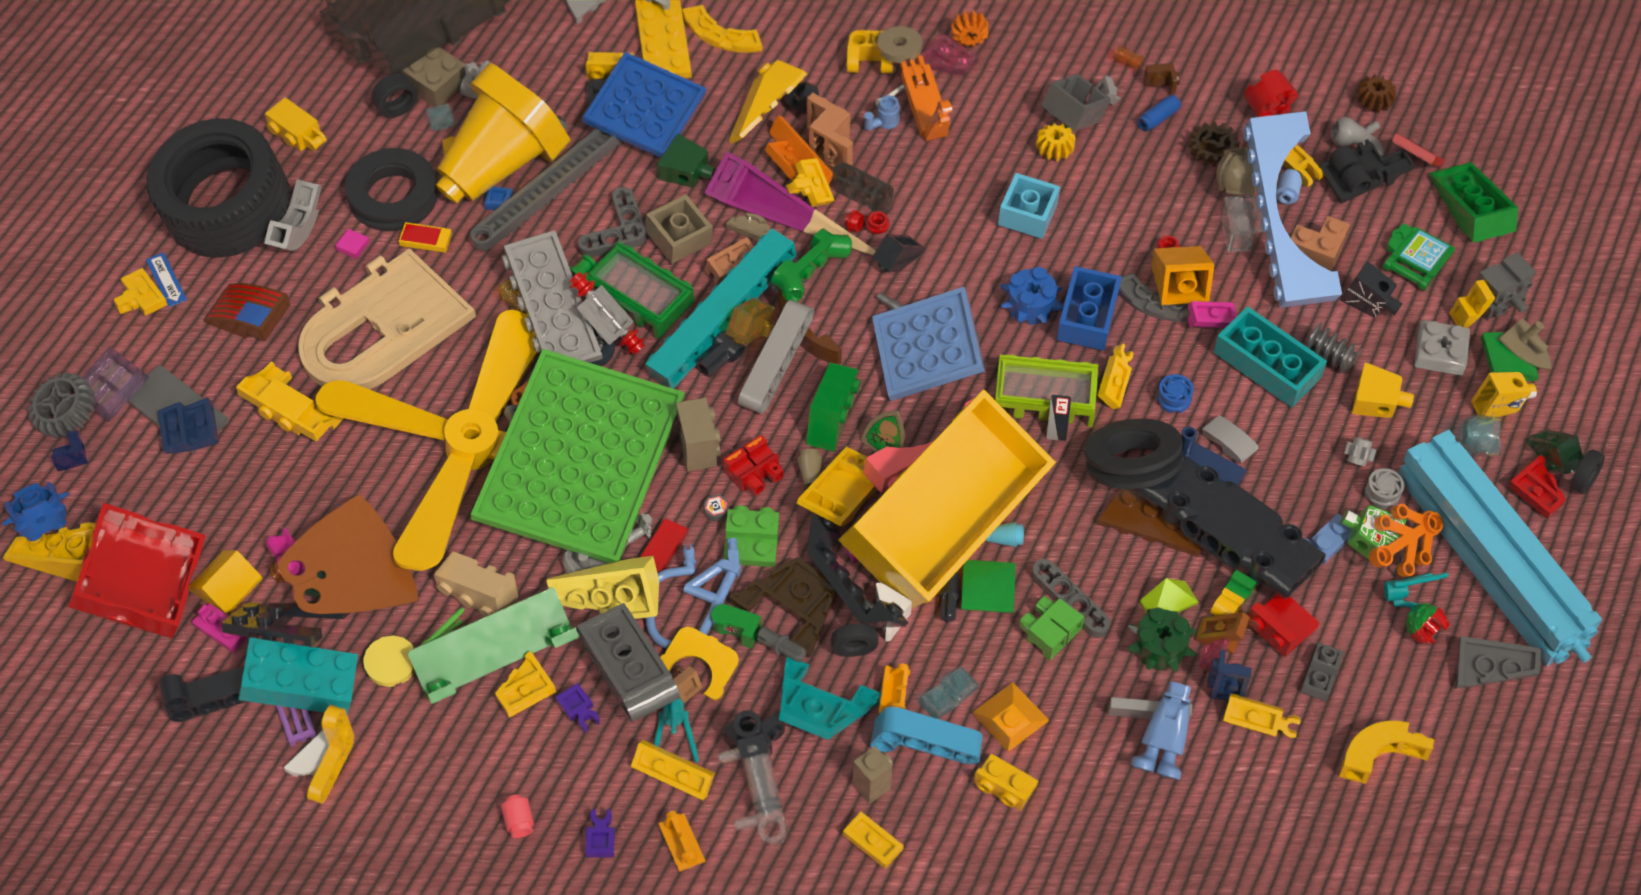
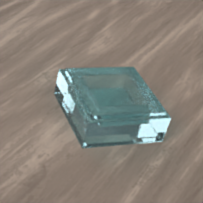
M449 104L426 109L432 131L455 126Z

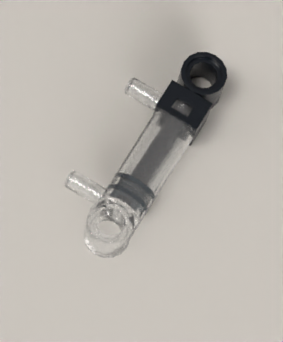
M744 710L735 716L733 722L736 733L742 738L737 740L738 748L718 754L721 763L742 759L755 815L736 819L734 821L736 830H741L758 825L759 835L767 844L779 845L787 838L788 827L777 789L767 739L762 734L763 723L755 712ZM745 720H754L755 728L752 731H742V724ZM777 823L780 825V832L777 836H767L766 829L769 824Z

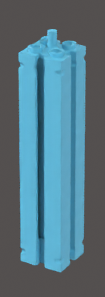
M1447 430L1433 437L1431 442L1427 444L1422 442L1408 449L1403 460L1405 464L1401 466L1398 473L1407 486L1408 492L1424 512L1433 511L1440 514L1443 519L1441 534L1529 646L1541 648V661L1545 666L1554 662L1560 664L1570 656L1568 652H1575L1583 663L1589 661L1592 656L1586 649L1591 645L1590 640L1598 633L1597 628L1603 619L1596 611L1592 610L1591 604L1460 442L1455 440L1452 432Z

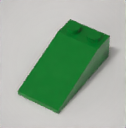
M1472 162L1429 173L1431 181L1461 231L1472 242H1481L1485 239L1516 232L1518 207Z

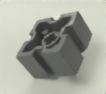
M1518 252L1503 259L1501 264L1497 266L1494 264L1486 268L1478 275L1476 281L1484 280L1495 297L1489 308L1482 314L1487 321L1495 316H1502L1508 308L1510 309L1513 306L1520 313L1525 312L1528 308L1524 302L1527 299L1528 290L1533 285L1532 281L1536 271Z

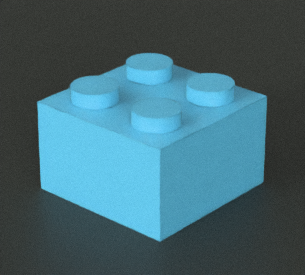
M1015 173L1000 207L998 225L1043 239L1057 208L1061 186Z

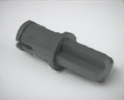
M767 627L761 628L757 636L759 637L757 641L772 648L778 655L784 654L797 662H801L807 654V651L802 646L790 641L789 637L785 634L779 635Z

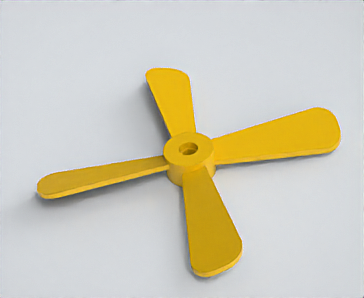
M507 310L498 316L469 409L455 413L449 420L344 380L326 383L316 395V405L325 414L445 440V452L448 459L394 547V561L401 568L422 571L434 567L442 560L471 470L486 467L496 458L506 434L504 431H498L496 420L538 354L532 342L535 335L533 331L528 332L524 320L528 316L523 312Z

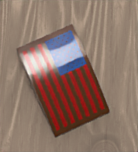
M232 283L228 284L203 321L245 339L250 335L266 341L290 307V302L286 293L255 284Z

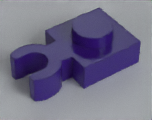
M578 683L555 697L557 704L570 721L578 717L579 726L583 732L586 733L588 731L585 723L588 719L594 720L597 725L600 724L598 714L590 710L593 708V702Z
M596 809L591 811V822L594 827H587L586 858L614 857L615 828L608 827L612 822L610 809L606 810L607 815L604 819L597 818Z

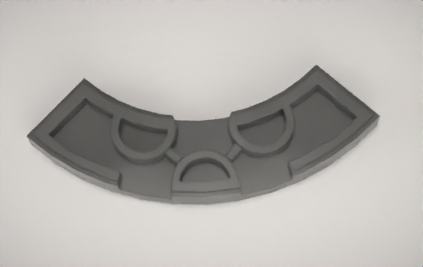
M1135 273L1122 277L1119 296L1130 306L1146 315L1161 320L1188 322L1187 318L1190 315L1187 307L1188 304L1161 305L1159 295L1154 294L1153 290L1145 286Z

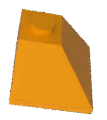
M1013 682L972 714L1007 752L1048 722V718Z

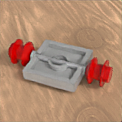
M581 272L577 273L569 280L572 284L569 289L575 288L578 291L576 297L586 295V299L577 307L582 317L589 321L597 330L598 335L609 345L620 336L622 338L620 339L619 346L626 345L628 348L627 355L630 352L634 355L645 346L643 341L646 338L639 339L636 336L638 329L630 331L627 329L634 321L602 285L595 291H590L594 287L595 281H588L586 279L587 272L584 275Z

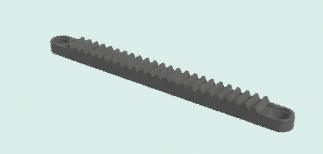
M599 129L592 131L476 225L470 233L474 248L483 251L488 250L504 237L508 238L511 231L514 233L517 226L521 227L525 220L528 222L531 215L535 216L538 209L542 210L544 204L548 205L550 203V199H556L558 193L562 194L565 187L568 189L571 182H576L577 177L581 178L585 171L589 172L591 166L595 167L598 160L601 162L603 156H608L610 150L614 151L617 145H622L623 140ZM481 234L489 235V238L485 241L477 240V237Z

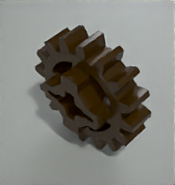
M1213 121L1212 126H1209L1204 122L1203 128L1196 126L1195 132H1191L1188 148H1191L1190 154L1196 155V161L1204 160L1203 165L1206 166L1208 163H1212V166L1216 167V164L1224 156L1225 150L1239 148L1238 134H1232V127L1225 129L1224 123L1217 126L1216 122Z

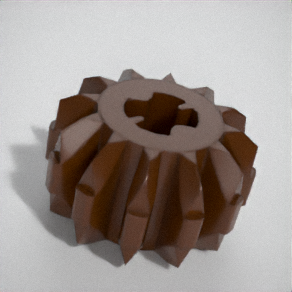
M1375 74L1371 78L1366 76L1357 88V101L1361 102V108L1367 107L1369 112L1376 110L1379 114L1381 110L1387 111L1396 99V86L1392 85V80H1385L1384 75L1381 78H1378Z

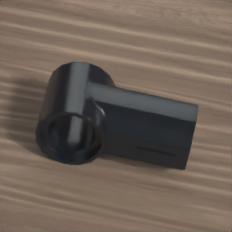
M725 330L715 339L713 346L696 360V365L703 375L711 378L729 361H736L746 347L733 334Z

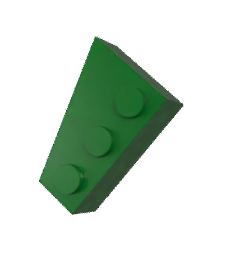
M829 363L810 406L806 445L835 452L843 426L848 417V411L852 409L854 403V394H858L861 380L857 379L858 369Z

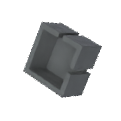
M1077 73L1066 77L1065 80L1060 79L1052 82L1041 106L1050 115L1062 121L1067 128L1077 131L1101 122L1111 98L1099 89L1094 88L1086 105H1084L1093 85Z

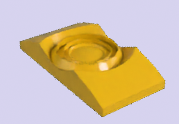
M846 446L798 498L797 504L841 527L854 519L864 502L873 497L878 490L863 473L867 457Z

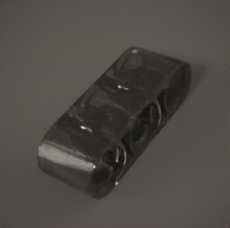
M840 163L834 167L833 188L837 193L875 212L880 211L887 214L892 211L894 189L890 184L847 163Z

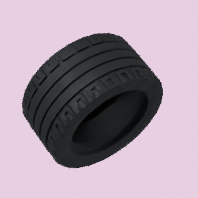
M214 118L201 120L182 128L171 135L160 146L152 158L148 169L147 192L155 210L174 239L182 247H185L186 250L201 256L227 257L249 251L265 241L270 220L279 222L287 213L290 200V185L282 166L263 134L256 128H253V126L239 120ZM226 169L250 171L249 178L244 187L226 202L211 207L188 205L195 188L212 174Z

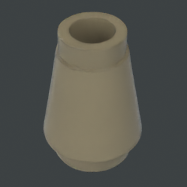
M804 449L799 452V457L797 458L804 487L806 488L820 475L822 456L819 455V451L816 449Z

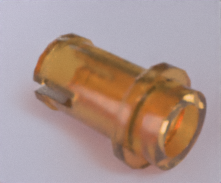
M1119 45L1113 56L1116 62L1119 63L1121 61L1136 70L1140 68L1144 60V56L1128 50L1125 45L1123 47Z

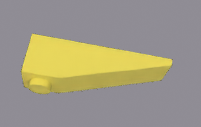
M653 556L626 559L547 579L548 588H555L562 606L581 610L589 608L604 613L625 603L635 619L654 617L658 614L659 577Z

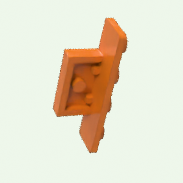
M777 116L770 130V135L777 142L768 143L765 151L791 180L796 179V176L799 175L795 167L796 163L800 160L817 158L829 185L834 175L833 172L782 116Z

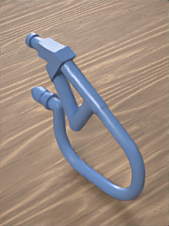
M736 538L727 539L729 561L720 559L687 582L683 590L687 594L711 603V607L699 629L705 635L708 634L712 626V610L717 605L724 603L735 578H739L742 572ZM687 544L683 549L684 567L660 571L658 573L659 583L670 577L694 574L696 564L695 549L691 544H689L690 550H687ZM720 572L726 573L717 593L700 587ZM655 616L646 617L647 631L652 640L659 646L668 649L672 640H668L659 634L655 625Z

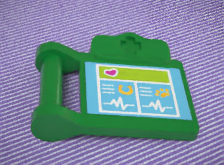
M1402 224L1400 228L1393 230L1386 249L1392 252V254L1386 260L1382 269L1388 272L1392 270L1419 285V289L1426 291L1454 253L1455 247L1418 227L1411 228L1407 224ZM1399 260L1400 262L1412 267L1413 269L1425 274L1426 276L1423 277L1417 274L1416 272L1406 268L1405 266L1397 263L1396 261Z

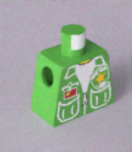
M1367 506L1358 515L1347 510L1342 516L1340 523L1352 529L1348 538V544L1369 560V553L1374 547L1387 546L1401 536L1389 530L1378 531L1374 525L1375 518L1381 515H1388L1392 520L1405 525L1407 519L1395 520L1390 512L1374 506Z

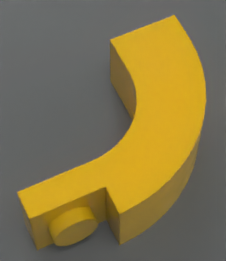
M1384 721L1373 724L1357 734L1351 742L1342 761L1339 777L1366 784L1372 771L1374 759L1381 754L1389 752L1400 753L1427 761L1433 750L1434 739L1427 738L1420 733H1408L1409 723L1403 721Z

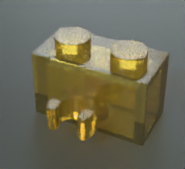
M755 297L734 308L725 334L733 337V340L740 344H748L762 335L769 338L775 326L774 323L770 322L775 307Z

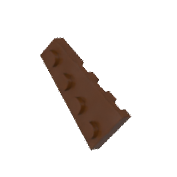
M1120 489L1097 522L1099 526L1105 528L1106 525L1118 529V532L1127 535L1129 533L1142 536L1143 540L1152 543L1153 541H1158L1166 544L1168 548L1199 557L1204 548L1182 532L1180 524L1173 525L1163 519L1162 507L1156 508L1139 496V492L1134 489Z

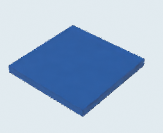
M624 52L582 117V122L662 158L676 135H681L706 95L707 88Z

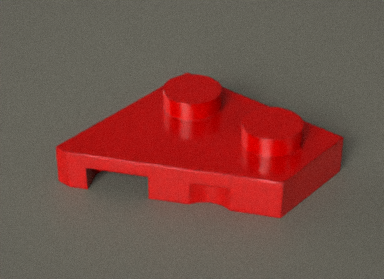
M1540 455L1510 481L1508 487L1548 519L1563 506L1566 498L1561 489L1557 487L1554 475L1548 473L1544 465L1545 458Z

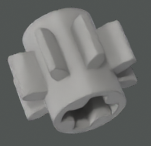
M1356 436L1353 442L1347 441L1344 454L1349 455L1347 461L1361 466H1366L1367 460L1373 462L1376 454V449L1371 448L1373 441Z

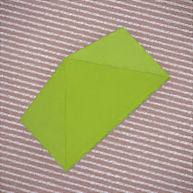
M1166 578L1140 600V604L1146 614L1147 609L1157 607L1179 613L1197 605L1198 600L1186 581Z

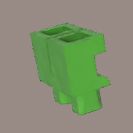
M1043 596L1035 607V610L1042 616L1037 619L1028 612L1021 618L1019 626L1028 634L1027 642L1037 645L1043 651L1042 655L1051 661L1065 647V644H1068L1082 629L1085 616L1060 598L1054 602Z

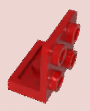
M1277 594L1264 606L1257 602L1251 607L1248 615L1250 618L1248 625L1284 657L1289 655L1319 627L1318 620L1290 596L1284 599Z

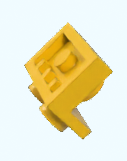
M589 52L588 60L586 61L587 79H608L624 53Z
M991 754L981 769L978 768L976 771L974 783L984 793H992L999 797L1006 806L1022 810L1037 787L1038 780Z

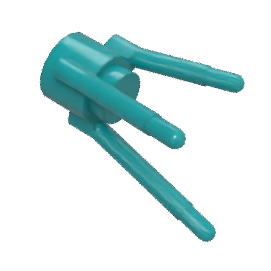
M1428 573L1401 580L1384 581L1385 600L1387 602L1393 601L1394 607L1404 606L1411 608L1420 603L1403 601L1404 598L1409 596L1408 586L1447 578L1449 574L1433 575Z
M678 699L664 706L663 711L659 712V723L654 745L658 747L660 745L665 722L671 726L672 734H676V726L683 722L695 762H699L697 748L689 723V712L684 710V701Z

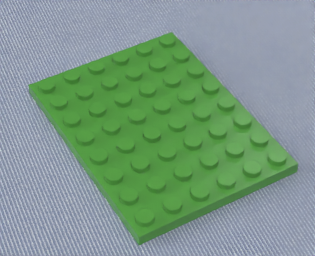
M542 349L473 508L471 520L584 554L604 562L614 563L621 561L676 421V403L683 402L685 392Z

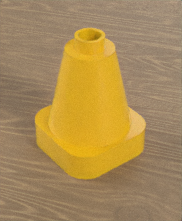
M488 63L470 83L471 88L477 95V99L437 168L442 178L435 186L455 204L463 197L470 201L475 200L538 155L549 162H553L571 142L568 134L550 107L532 91L493 63Z

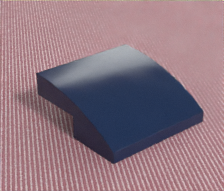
M208 397L187 406L178 402L158 410L163 451L166 454L193 451L219 443L213 402Z

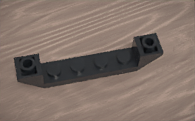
M813 514L810 522L807 553L859 623L871 625L874 628L906 627L909 622L902 615L904 611L898 604L879 600L873 605L864 598L862 588L852 582L849 578V571L836 561L837 555L831 550L842 536L836 528L838 525L822 516Z

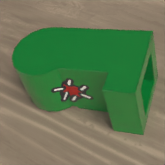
M726 604L717 605L711 613L712 628L718 634L729 633L730 635L742 638V646L752 649L758 632L762 628L761 616Z

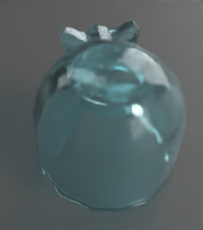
M1473 415L1469 416L1462 423L1459 437L1461 445L1468 454L1477 455L1478 452L1483 451L1487 455H1500L1501 444L1499 434L1501 422L1499 417Z

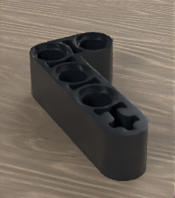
M244 666L190 683H185L183 677L178 674L162 677L158 681L163 706L169 719L173 722H182L248 702L239 700Z

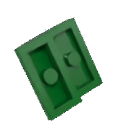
M1482 333L1481 342L1490 373L1520 372L1526 381H1538L1539 375L1536 366L1517 357L1499 340L1505 333Z
M967 560L963 564L961 610L1013 614L1016 563Z

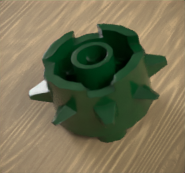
M1160 607L1147 609V614L1141 619L1139 625L1129 624L1128 626L1136 634V639L1127 649L1131 653H1137L1140 656L1139 660L1146 665L1148 670L1162 671L1164 668H1170L1173 672H1177L1178 665L1185 656L1195 657L1197 654L1188 646L1190 638L1197 631L1195 628H1190L1188 620L1180 616L1177 611H1170Z

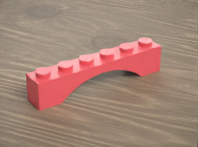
M934 441L915 447H885L866 458L863 473L882 494L897 481V477Z

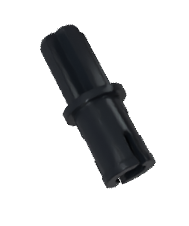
M957 572L948 580L939 593V599L941 600L940 618L944 622L954 621L956 618V603L960 597L959 593H957L959 578Z

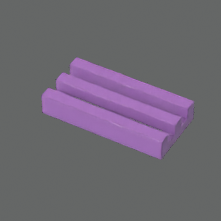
M277 706L290 746L296 745L295 742L297 741L302 743L308 737H311V739L316 737L308 710L301 709L308 730L303 731L296 709L289 708L298 734L292 735L283 706Z

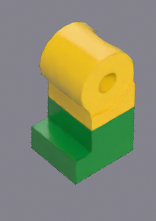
M1236 570L1221 595L1215 601L1210 613L1215 616L1238 613L1253 595L1256 581Z

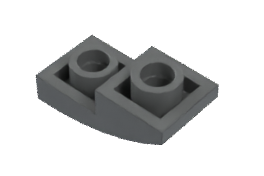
M1318 642L1301 693L1327 702L1344 651Z

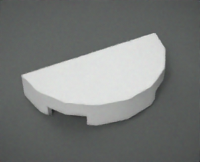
M321 731L284 767L285 772L295 777H298V775L316 774L329 747L324 731Z

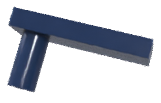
M1190 426L1183 428L1181 433L1183 454L1200 466L1214 468L1218 472L1221 481H1232L1239 486L1246 475L1247 469L1195 443L1197 436L1195 428Z

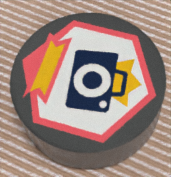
M712 495L705 500L704 514L708 519L721 521L727 517L729 502L725 497Z

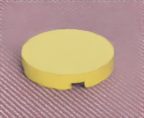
M398 636L382 637L374 641L366 650L363 658L364 669L370 680L377 685L392 687L400 682L408 681L415 673L407 654L409 650L414 648L412 644L403 637Z

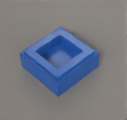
M492 187L489 189L484 203L485 209L496 210L513 196V190L502 187Z

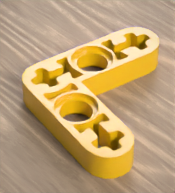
M330 705L327 708L322 720V728L329 747L309 786L307 794L309 800L320 804L326 801L354 742V733L346 710L334 705Z

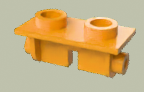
M898 664V667L895 669L885 665L879 714L886 707L906 709L904 705L908 676L910 675L908 665Z
M676 811L667 813V819L659 823V826L679 872L705 862L685 814L680 815Z

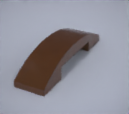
M778 288V308L781 315L787 301L783 299L781 289ZM808 328L800 346L813 356L827 363L841 364L842 349L827 333L818 338Z

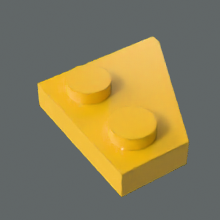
M531 651L524 656L525 661L519 669H514L509 675L507 682L503 683L495 693L498 702L509 718L556 692L554 684Z

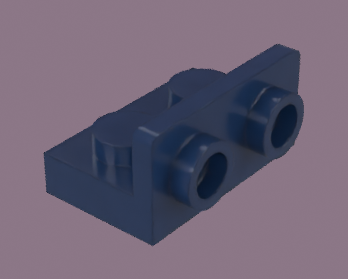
M1220 649L1218 659L1213 658L1211 672L1209 671L1207 687L1211 688L1210 698L1229 701L1231 693L1244 697L1251 678L1252 668L1238 663H1225L1226 650Z

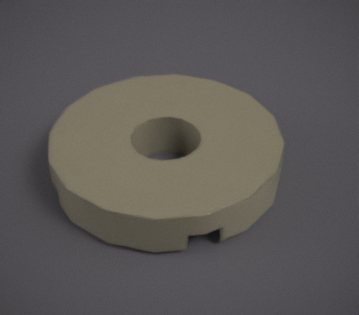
M891 27L879 35L877 48L880 51V55L891 62L902 63L907 59L911 61L921 54L923 49L922 36L910 27Z

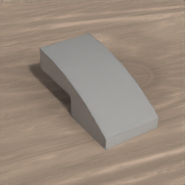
M1220 415L1202 428L1204 437L1221 445L1223 454L1240 463L1259 449L1258 445L1245 432Z

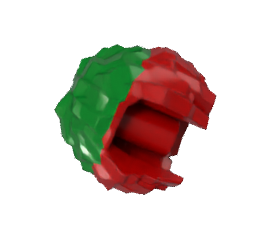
M1429 603L1412 606L1406 619L1407 632L1411 638L1427 645L1436 642L1432 636L1441 627L1446 631L1450 625L1443 609Z

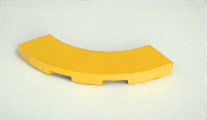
M703 5L682 9L685 23L704 42L733 52L749 53L762 51V44L757 29L736 30L722 28L708 15Z

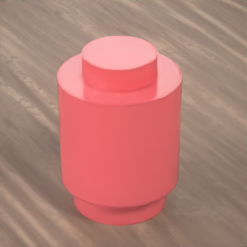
M521 795L507 797L501 805L507 832L511 833L512 838H522L530 835L533 832L534 821L528 799L521 797Z

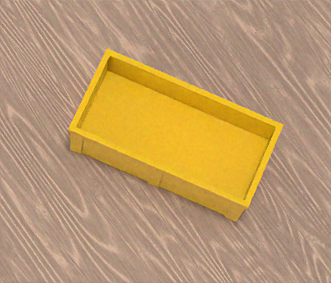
M984 389L954 417L953 422L897 477V481L839 539L881 583L911 600L912 608L928 603L1056 463Z

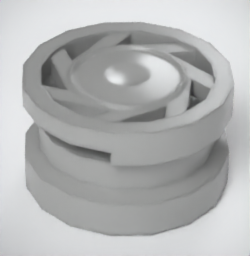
M1381 468L1375 470L1370 475L1366 485L1365 497L1377 508L1387 509L1389 506L1393 507L1401 497L1404 481L1396 471Z

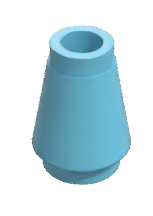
M1017 522L1001 524L986 540L987 542L1012 547L1023 545L1024 525L1017 524Z

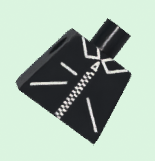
M1366 261L1341 298L1342 302L1371 317H1376L1382 308L1395 316L1403 304L1391 296L1397 287L1396 283L1368 261Z

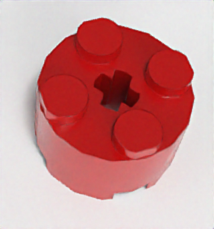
M1278 69L1262 74L1260 82L1254 87L1250 84L1245 90L1243 98L1257 117L1288 114L1292 110L1290 106L1299 97L1295 88Z

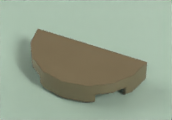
M745 213L744 216L736 218L732 217L726 223V229L758 241L761 236L766 235L770 231L765 218L753 213Z

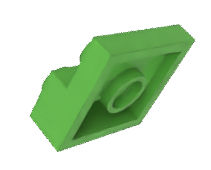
M736 506L734 509H728L724 559L729 561L727 539L736 538L740 565L775 567L779 512H775L769 507H763L759 511H749L745 506Z

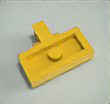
M818 159L800 160L795 164L799 175L796 176L792 183L786 185L789 194L802 192L803 196H808L812 207L832 203L834 197Z
M143 268L121 278L122 285L126 290L123 292V295L113 299L115 307L120 314L140 308L146 316L167 306L165 297Z

